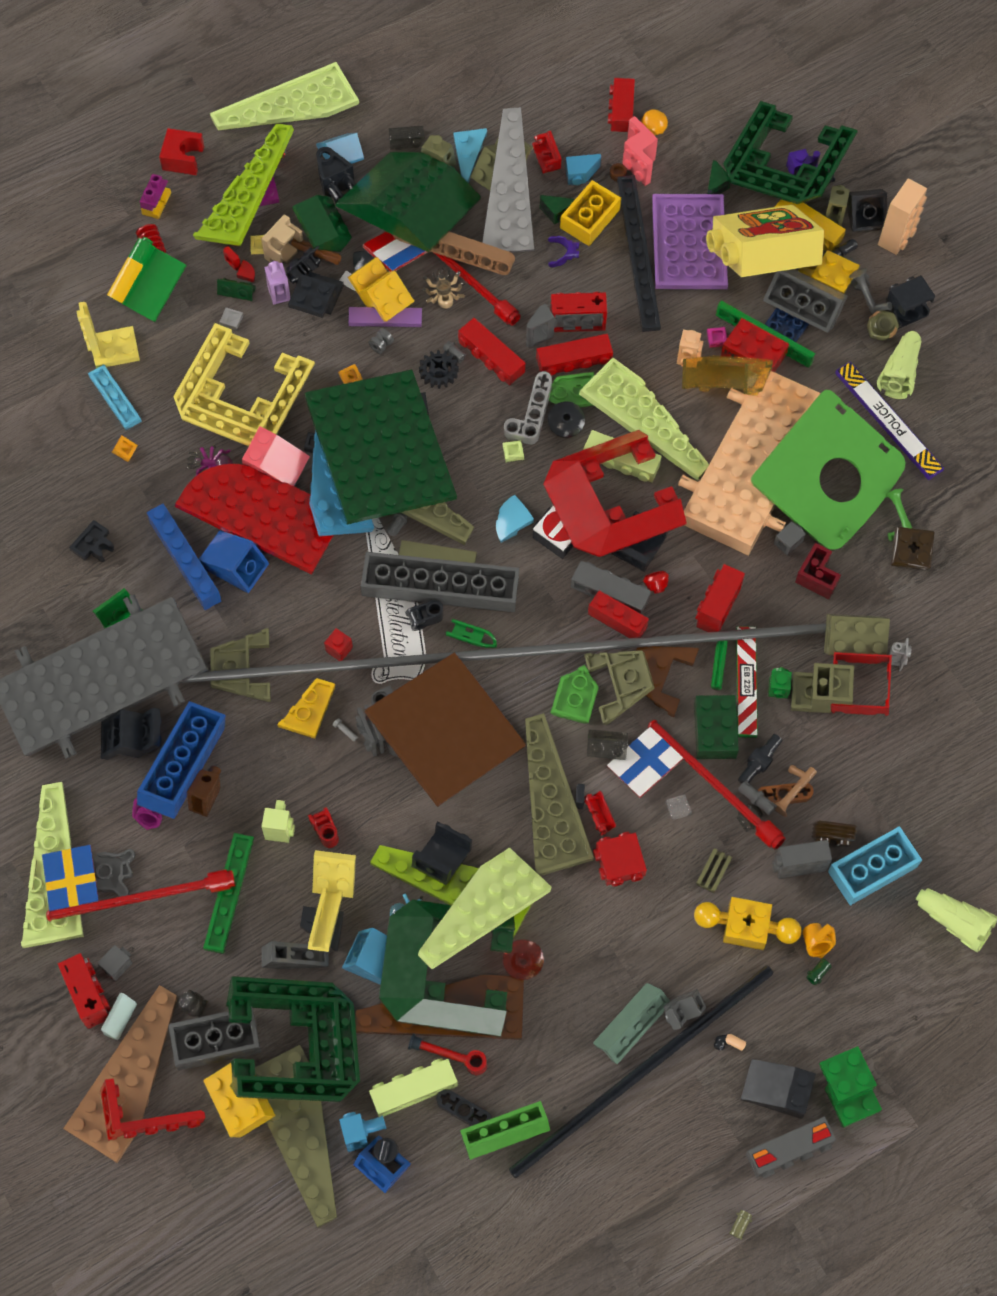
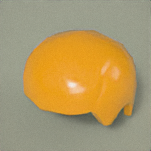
M655 109L647 111L640 120L654 136L662 134L668 126L666 115Z

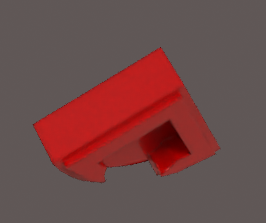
M243 260L238 270L237 278L254 283V268L249 262Z

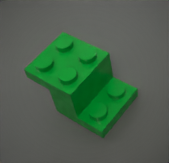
M125 588L93 610V613L104 629L130 616L123 599L128 597L131 604L132 601L129 597L130 594Z
M858 1046L819 1063L828 1082L825 1091L843 1128L882 1111L873 1092L877 1084Z

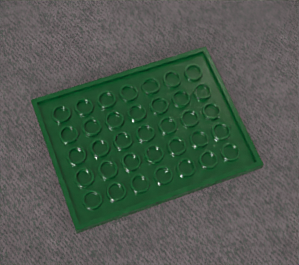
M412 369L305 392L304 397L347 525L457 499L455 488Z

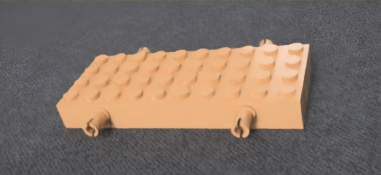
M764 367L749 393L744 394L734 388L730 389L731 391H729L727 399L742 405L702 479L697 482L682 475L678 486L693 492L691 499L684 509L687 522L684 526L748 556L764 527L767 526L780 532L786 525L785 521L771 516L776 505L753 486L751 477L820 395L819 392Z

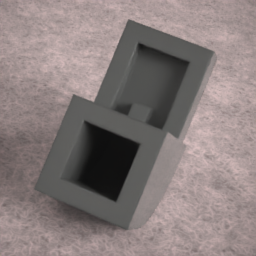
M698 989L674 998L665 1004L663 1008L668 1024L672 1026L673 1030H677L683 1026L686 1020L702 1015L706 1006Z

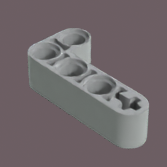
M539 372L535 377L525 420L510 418L505 421L504 435L508 440H521V443L529 445L535 444L538 441L552 389V377L548 372ZM543 381H546L544 383V389H541V384L543 383ZM537 397H541L544 399L541 402L535 401ZM533 414H537L540 417L537 419H533L530 416ZM510 427H515L517 429L514 432L508 431ZM528 431L535 433L533 436L526 435Z

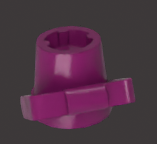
M137 798L134 799L132 808L133 818L146 830L159 827L162 821V814L137 805Z

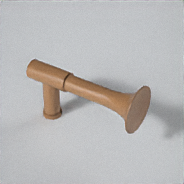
M794 765L789 767V773L800 777V779L781 801L774 803L777 805L776 812L787 817V806L816 775L817 771L814 768L810 767L805 772Z

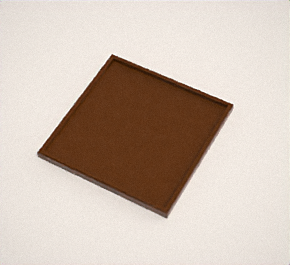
M455 652L364 711L437 807L527 745Z

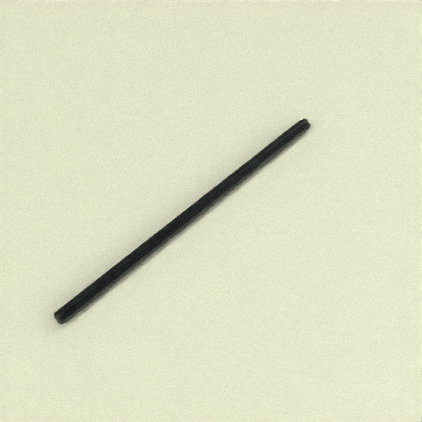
M768 965L764 966L509 1168L511 1175L514 1178L519 1177L770 978L774 973Z

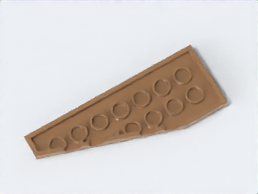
M160 985L63 1128L116 1163L119 1162L134 1137L125 1139L124 1136H120L116 1140L108 1141L100 1090L105 1079L114 1078L115 1085L118 1084L120 1093L117 1103L118 1106H122L123 1118L120 1119V1122L143 1119L162 1056V1049L166 1042L168 1024L172 1020L178 999L177 995Z

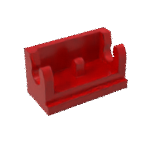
M547 131V133L535 136L536 142L532 143V147L542 173L561 169L562 158L552 132Z

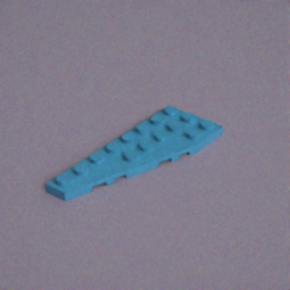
M315 430L309 504L318 535L372 532L374 529L372 519L346 524Z

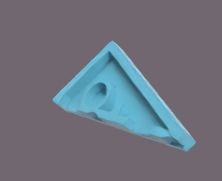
M487 128L453 133L460 174L468 183L472 170L477 163L479 152L483 147V141L487 136Z

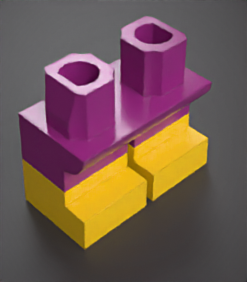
M151 175L139 201L142 215L156 219L160 218L165 207L164 205H166L171 194V189L166 188L168 181L162 179V176Z

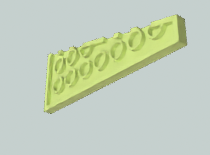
M62 782L42 785L40 811L36 826L37 833L36 841H34V856L28 886L26 916L23 924L22 948L84 937L81 914L55 919L52 922H49L46 918L49 905L42 854L72 848L64 785Z

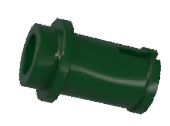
M821 958L813 970L807 972V980L813 985L820 984L822 977L832 968L831 964Z

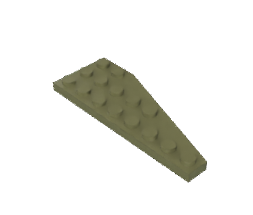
M298 1045L255 1067L256 1076L294 1078L293 1064L295 1062H308L301 1046ZM268 1099L275 1117L266 1123L319 1228L337 1218L322 1102Z

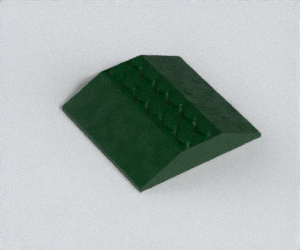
M390 152L336 202L335 206L429 253L481 199V196L454 167L447 165L445 162H441L423 152Z

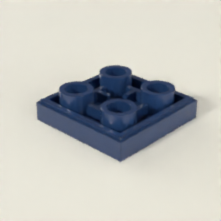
M776 308L764 325L797 343L808 328L809 323Z

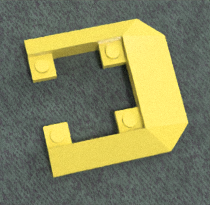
M215 323L173 396L182 420L246 446L250 445L259 426L277 435L315 362L299 355L295 358L281 353L274 366V370L286 375V378L273 402L257 397L250 412L218 400L225 389V384L214 380L213 377L227 353L242 358L250 344L249 340L233 334L232 329Z

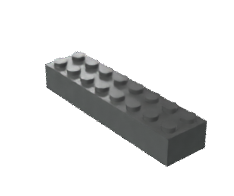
M366 552L361 593L362 596L422 603L437 600L442 605L515 612L519 568Z

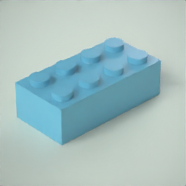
M899 826L831 864L828 873L848 904L852 905L918 868L922 859Z

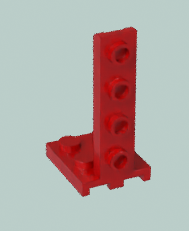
M114 1078L105 1079L100 1090L108 1141L116 1140L120 1136H124L125 1139L133 1138L138 1133L144 1132L145 1135H153L158 1133V1130L166 1129L167 1132L176 1131L181 1126L195 1128L199 1127L200 1123H203L205 1120L204 1111L198 1110L121 1123L120 1119L123 1118L122 1106H118L117 1103L120 1093L118 1084L115 1085Z

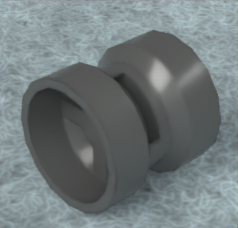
M381 328L377 335L372 337L368 343L376 353L382 354L386 350L385 347L390 345L394 338L386 329Z

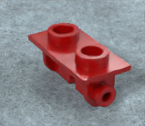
M601 791L593 796L592 794L586 795L584 803L587 804L590 813L593 815L592 818L595 822L596 830H599L601 836L615 828L616 823Z

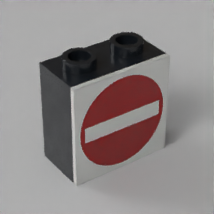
M554 506L552 508L549 507L544 513V517L533 525V539L563 559L573 548V545Z

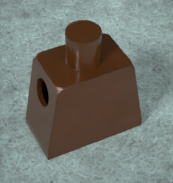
M210 766L208 771L204 769L199 771L187 791L189 811L208 817L220 791V768Z

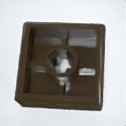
M897 527L894 532L891 565L929 570L932 562L935 532ZM912 544L917 548L914 553L908 548Z
M821 820L812 824L814 827L812 828L813 831L811 833L813 835L811 837L816 839L815 842L828 840V843H830V841H835L837 846L848 847L851 842L856 840V825Z

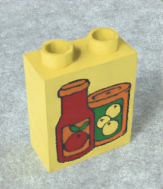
M793 204L713 216V230H709L706 235L709 251L714 252L720 257L724 265L731 267L740 277L822 264L824 229Z

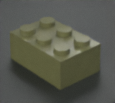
M827 614L824 653L828 655H834V652L887 655L890 619L879 616Z

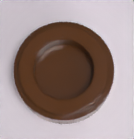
M621 163L613 164L610 167V178L617 181V177L627 176V168Z

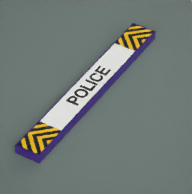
M851 361L836 370L835 374L928 480L944 470L940 462Z

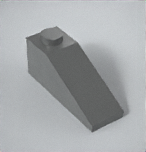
M271 941L262 947V968L298 969L329 966V953L308 949V944Z

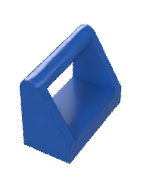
M378 1136L359 1153L353 1165L386 1193L408 1169L411 1163L398 1153L395 1161L401 1167L394 1174L391 1173L370 1154L377 1141L382 1139L381 1136Z

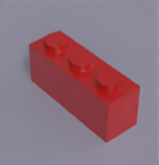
M614 78V84L610 85L609 95H613V99H609V110H612V113H608V124H611V131L628 132L629 120L633 118L635 79Z
M600 590L589 604L588 615L628 638H641L648 627L649 619Z

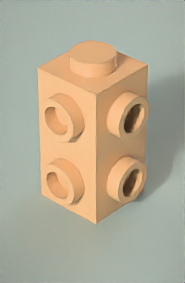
M683 329L676 364L694 368L696 361H700L704 342L700 340L701 333Z

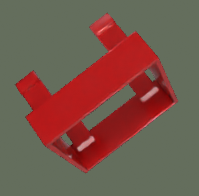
M834 652L833 664H838V660L848 663H888V699L885 701V706L831 704V712L839 711L845 714L862 715L885 714V716H888L892 655Z

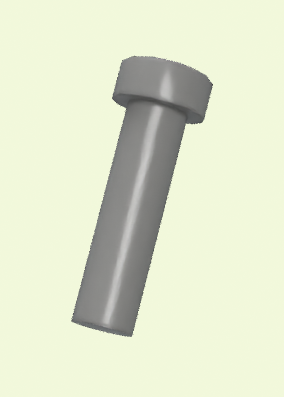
M340 718L335 720L333 723L335 728L338 727L354 742L358 739V736L348 729Z

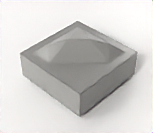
M225 308L219 324L237 331L243 318V312Z

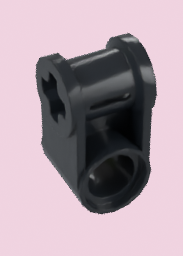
M437 600L413 606L405 611L406 616L411 621L412 631H418L439 623L444 616L443 605ZM432 610H438V611H439V613H437V614H432V613H430V612H431Z

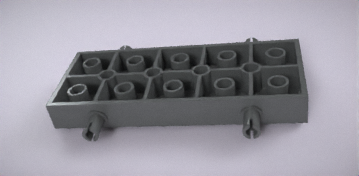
M135 594L130 595L132 604L128 597L123 599L130 613L128 618L36 662H33L26 646L21 647V650L17 649L14 651L22 667L0 678V705L24 755L30 756L58 743L65 759H67L71 755L77 754L69 739L72 735L105 720L121 709L126 710L164 691L168 692L174 707L180 705L179 702L181 704L185 702L178 685L209 669L173 597L145 610H141Z

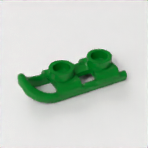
M455 619L451 620L452 623H455L452 633L446 632V636L478 647H497L494 635L488 630ZM466 628L473 629V632H467ZM484 634L490 636L493 644L482 643Z

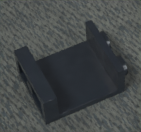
M635 511L634 514H633V516H635V515H637V514H640V513L637 512V511ZM668 532L612 552V555L645 572L667 538Z
M437 821L435 833L421 852L416 850L412 855L411 867L447 885L471 852L472 839L466 834L453 830L449 825Z

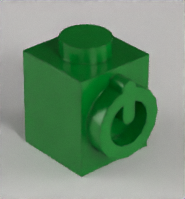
M783 667L775 668L771 671L768 697L788 699L791 690L792 672Z

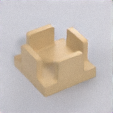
M285 214L261 238L264 258L269 262L274 260L279 263H288L298 252L289 242L293 238L299 242L303 241L302 230L291 224L290 218Z

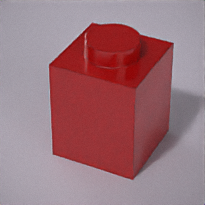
M337 628L324 642L325 651L338 661H343L353 648L352 639Z

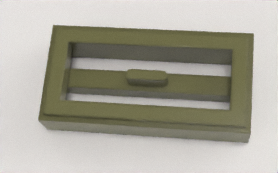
M714 848L696 885L715 893L732 857L726 856L725 853H720ZM714 857H719L706 883H703L702 881ZM723 859L726 862L716 882L711 887L709 885Z

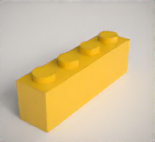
M781 199L775 207L793 204L824 229V251H833L842 242L846 229L805 203L795 204Z

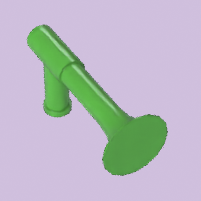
M895 489L888 492L885 496L893 501L902 522V527L912 528L901 502V492H903V489ZM894 532L888 533L890 541L894 539Z

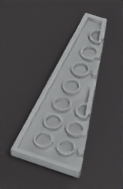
M521 107L503 109L482 242L511 253L534 251Z

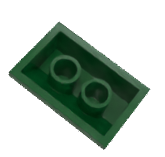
M316 195L292 207L313 249L319 246L318 250L341 252L352 239L348 227L341 218V214L338 212L331 197Z

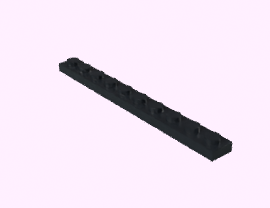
M635 175L617 177L642 332L659 331L661 325Z

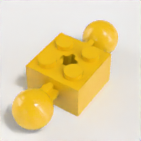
M731 897L728 913L719 911L718 907L711 902L699 904L694 911L696 923L703 928H712L717 923L726 925L723 943L764 950L768 933L775 934L785 944L795 943L799 940L802 933L799 922L793 918H783L779 922L770 921L772 904ZM745 921L750 922V926H747Z

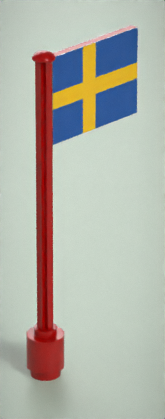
M91 845L42 854L49 905L46 918L49 922L55 919L205 888L206 890L210 889L211 893L229 890L235 886L233 871L224 869L207 873L208 877L204 878V880L99 901Z

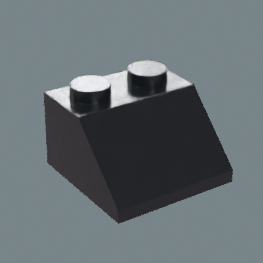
M875 189L849 192L847 211L853 232L883 229L888 213L886 191Z

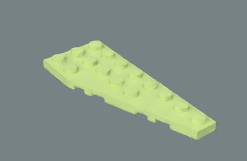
M337 62L212 112L210 116L218 130L329 117L358 105L359 99Z
M612 358L580 390L579 395L628 431L640 430L647 434L648 441L653 449L698 481L707 470L708 462L697 448L694 449L689 443V438L686 434H682L679 430V425L665 407L657 402L654 393L645 386L644 380Z
M508 848L480 866L421 947L418 956L431 969H434L548 894L552 887L511 848Z

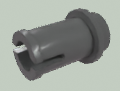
M448 341L443 347V350L447 351L449 355L452 354L458 363H461L467 356V354L455 346V342Z

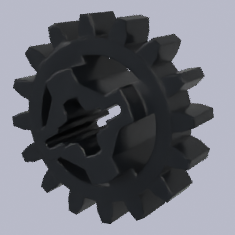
M437 350V354L430 351V356L424 355V360H420V378L424 379V384L430 383L431 388L434 385H437L438 389L441 388V385L447 388L448 382L453 384L454 378H458L459 366H457V359L453 360L452 354L447 356V351H444L443 354H440V350Z

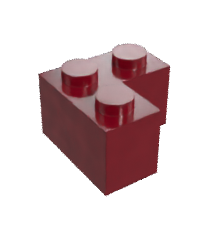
M815 543L800 568L795 583L830 599L841 577L840 574L826 568L832 551Z

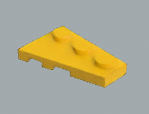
M316 678L303 693L302 698L297 704L292 706L286 717L277 724L278 727L315 739L334 692L335 684Z

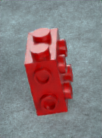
M624 832L619 834L618 837H604L599 842H596V849L593 850L595 860L600 862L599 875L601 880H605L606 886L612 885L616 887L622 885L624 881L631 880L636 882L646 876L647 869L636 832L631 834L630 832Z

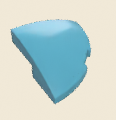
M515 495L510 497L501 506L498 520H496V532L501 543L517 535V531L534 523L532 515Z

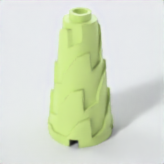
M910 331L905 336H902L877 379L878 389L881 391L883 388L886 391L884 395L888 397L905 399L908 394L911 396L913 393L918 354L922 342L917 332Z
M928 888L925 891L922 889L916 898L919 901L918 906L929 913L930 917L945 926L947 931L961 939L962 943L977 953L990 936L991 927L994 928L997 923V916Z

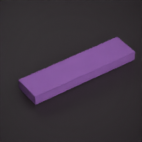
M349 307L348 323L349 326L422 327V308H405L387 322H384L375 307Z

